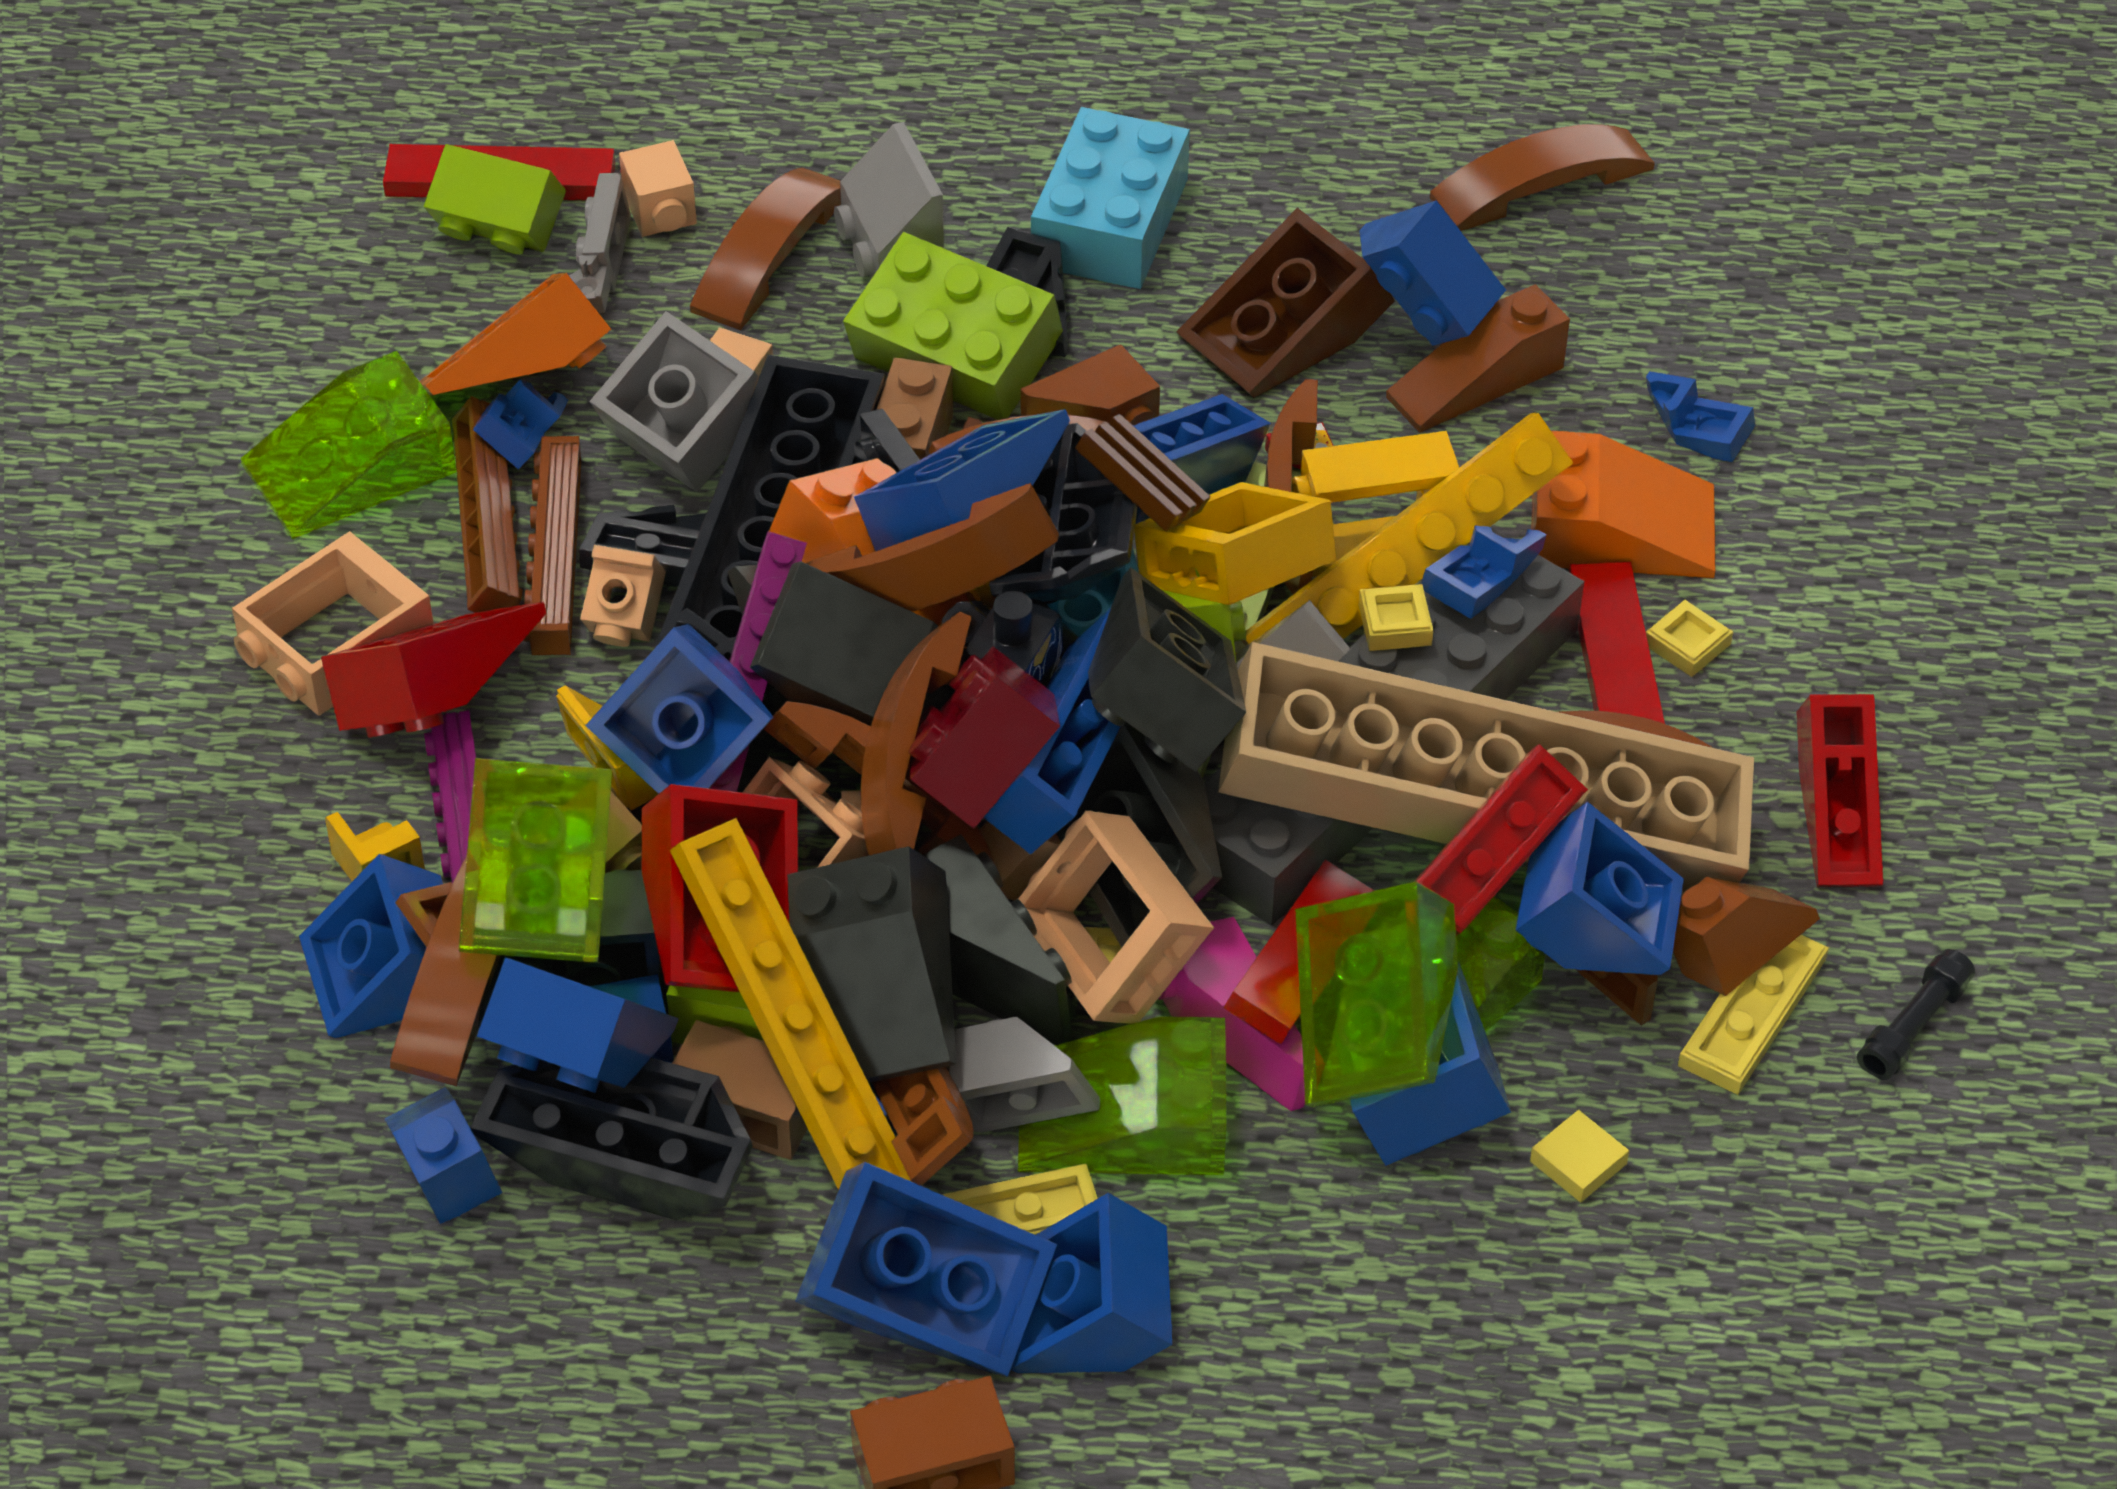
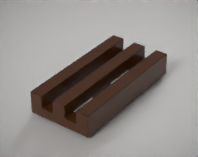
M1121 414L1113 417L1110 423L1105 421L1099 424L1095 431L1090 429L1084 432L1075 447L1084 458L1166 532L1200 513L1211 497Z

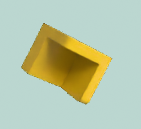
M338 812L325 817L331 853L351 881L378 854L425 869L420 837L407 820L394 827L388 822H383L355 836Z

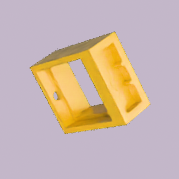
M1447 431L1302 450L1301 476L1292 478V492L1329 499L1332 503L1417 491L1416 500H1418L1456 471L1459 465ZM1395 516L1333 524L1337 560L1314 569L1312 577L1320 575Z
M1244 482L1210 494V499L1200 513L1167 532L1151 518L1135 524L1134 529L1139 574L1161 590L1226 605L1241 601L1337 560L1331 500ZM1195 569L1199 572L1200 577L1196 575Z

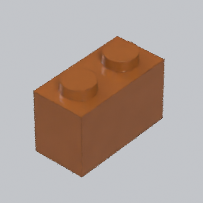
M991 1376L970 1381L955 1379L941 1384L934 1390L903 1398L883 1397L872 1401L863 1408L850 1411L852 1449L865 1489H999L1015 1484V1447Z

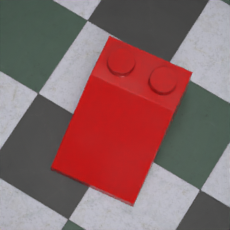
M544 601L468 613L322 656L321 661L339 731L365 727L367 737L370 738L390 734L405 728L406 732H415L443 724L442 712L467 705L547 614Z
M670 784L642 807V877L666 985L740 992L670 850L682 841L737 818L789 923L787 875L798 872L797 799Z

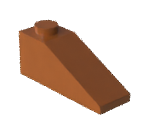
M1534 284L1498 300L1469 336L1442 343L1386 391V398L1421 433L1563 369L1570 318Z

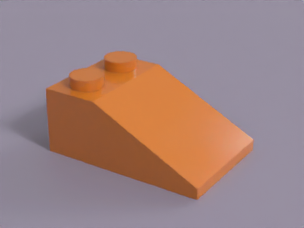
M567 273L552 274L415 385L423 394L436 395L562 368L567 365L571 368L577 366L579 369L606 348V345L600 338L608 333L611 328Z
M1552 431L1573 461V464L1532 494L1531 530H1540L1547 534L1543 549L1538 555L1560 568L1568 569L1570 564L1631 562L1633 573L1703 578L1715 577L1713 483L1601 434Z
M876 458L790 480L769 532L806 542L802 558L804 563L857 545L862 556L873 553L875 549L854 496L896 474V471ZM964 593L912 612L940 626L942 618L957 602L969 600Z

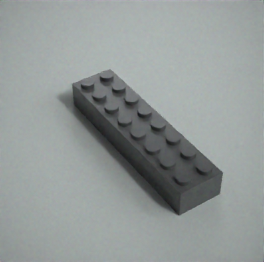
M1491 527L1494 533L1503 538H1509ZM1538 555L1497 599L1472 619L1424 592L1433 627L1432 646L1369 651L1364 633L1350 646V650L1338 662L1506 700L1578 630L1584 581ZM1221 767L1204 782L1222 878L1212 888L1271 926L1294 905L1325 860L1335 865L1373 829V827L1218 793Z

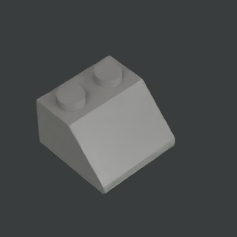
M905 123L893 124L840 181L841 206L834 208L835 223L841 239H851L853 243L854 261L860 276H870L871 279L903 231L944 248L943 194Z
M665 311L589 402L610 433L697 492L730 454L758 376L754 370Z

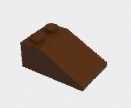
M1297 207L1176 333L1252 398H1255L1355 343L1395 300L1390 292L1380 285L1376 274L1362 257Z

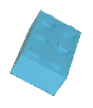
M1080 108L1031 215V234L1060 242L1063 273L1137 289L1142 288L1188 180L1190 129L1114 114L1103 110Z

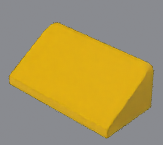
M566 685L557 689L558 694L556 697L567 735L623 805L633 810L656 797L658 793L585 726L601 709L602 705Z

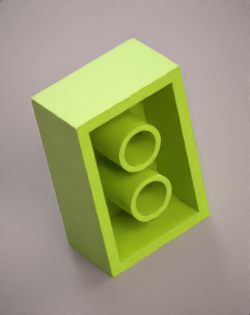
M904 231L843 320L854 358L888 373L894 357L952 366L953 401L997 420L1006 419L1011 415L1021 399V388L1031 384L1056 346V340L1063 332L1054 294Z

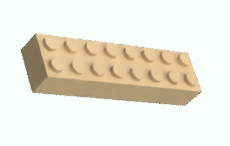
M1256 642L1251 643L1238 668L1246 713L1225 737L1218 793L1448 844L1531 749L1540 744L1588 789L1563 819L1586 802H1589L1684 878L1681 897L1686 890L1697 885L1705 877L1740 882L1749 870L1754 757Z

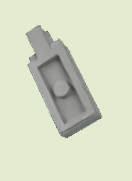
M599 173L594 197H587L586 235L585 237H578L576 243V261L579 270L569 275L599 313L606 311L609 292H615L631 220L622 176L619 173Z

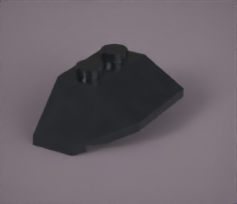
M1078 423L1068 424L1033 484L1036 494L1059 533L1058 541L1024 564L990 581L991 595L996 598L1004 592L1017 591L1028 595L1030 599L1040 600L1045 604L1054 603L1059 600L1075 599L1130 562L1138 506L1075 448L1084 432H1086Z
M650 1058L625 1088L600 1080L596 1093L557 1080L556 1077L560 1066L540 1059L536 1071L519 1067L515 1064L500 1068L470 1127L475 1136L551 1185L673 1220L726 1206L753 1147L752 1141L719 1076L655 1058Z

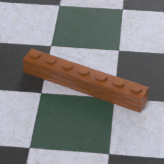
M470 396L452 418L466 579L467 610L480 612L519 605L522 598V589L518 583L520 563L519 560H516L515 551L517 534L513 529L515 508L511 505L510 491L512 480L508 476L509 461L473 430L490 403L483 400L479 401L478 398Z
M542 436L541 452H534V473L539 474V479H532V499L537 501V506L530 507L531 529H536L535 534H529L528 536L529 557L534 556V561H527L526 565L527 584L532 585V590H525L524 603L530 604L544 601L547 614L523 640L524 642L530 641L532 655H571L582 467L579 436Z

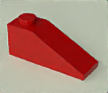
M1810 694L1796 711L1799 776L1816 886H1883L1874 694Z

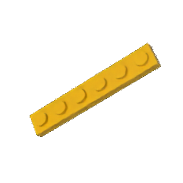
M1530 413L1246 630V640L1241 641L1247 646L1309 600L1340 637L1345 639L1363 625L1359 609L1360 589L1415 585L1423 579L1427 567L1460 545L1470 543L1474 526L1491 527L1572 465L1573 461L1540 414Z
M737 818L678 843L670 852L838 1190L846 1171L864 1162L911 1181L891 1142L895 1135Z

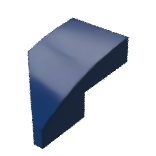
M1649 371L1646 376L1648 392L1675 443L1714 459L1733 462L1756 426L1753 407L1698 398L1696 379Z
M520 379L506 395L499 393L477 421L473 430L519 470L534 454L542 436L558 420L569 400L564 395L555 391L546 399L534 389L530 382Z
M1474 526L1469 546L1460 545L1425 569L1421 583L1424 592L1472 619L1497 599L1526 570L1543 549L1547 534L1540 530L1527 529L1526 535L1522 539L1503 538L1494 533L1491 527Z

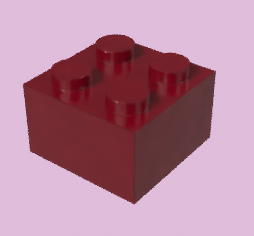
M994 646L990 648L982 659L974 654L960 667L957 676L950 682V687L955 692L940 710L931 705L921 714L915 740L908 751L911 755L910 779L973 829L1060 727L1055 695Z

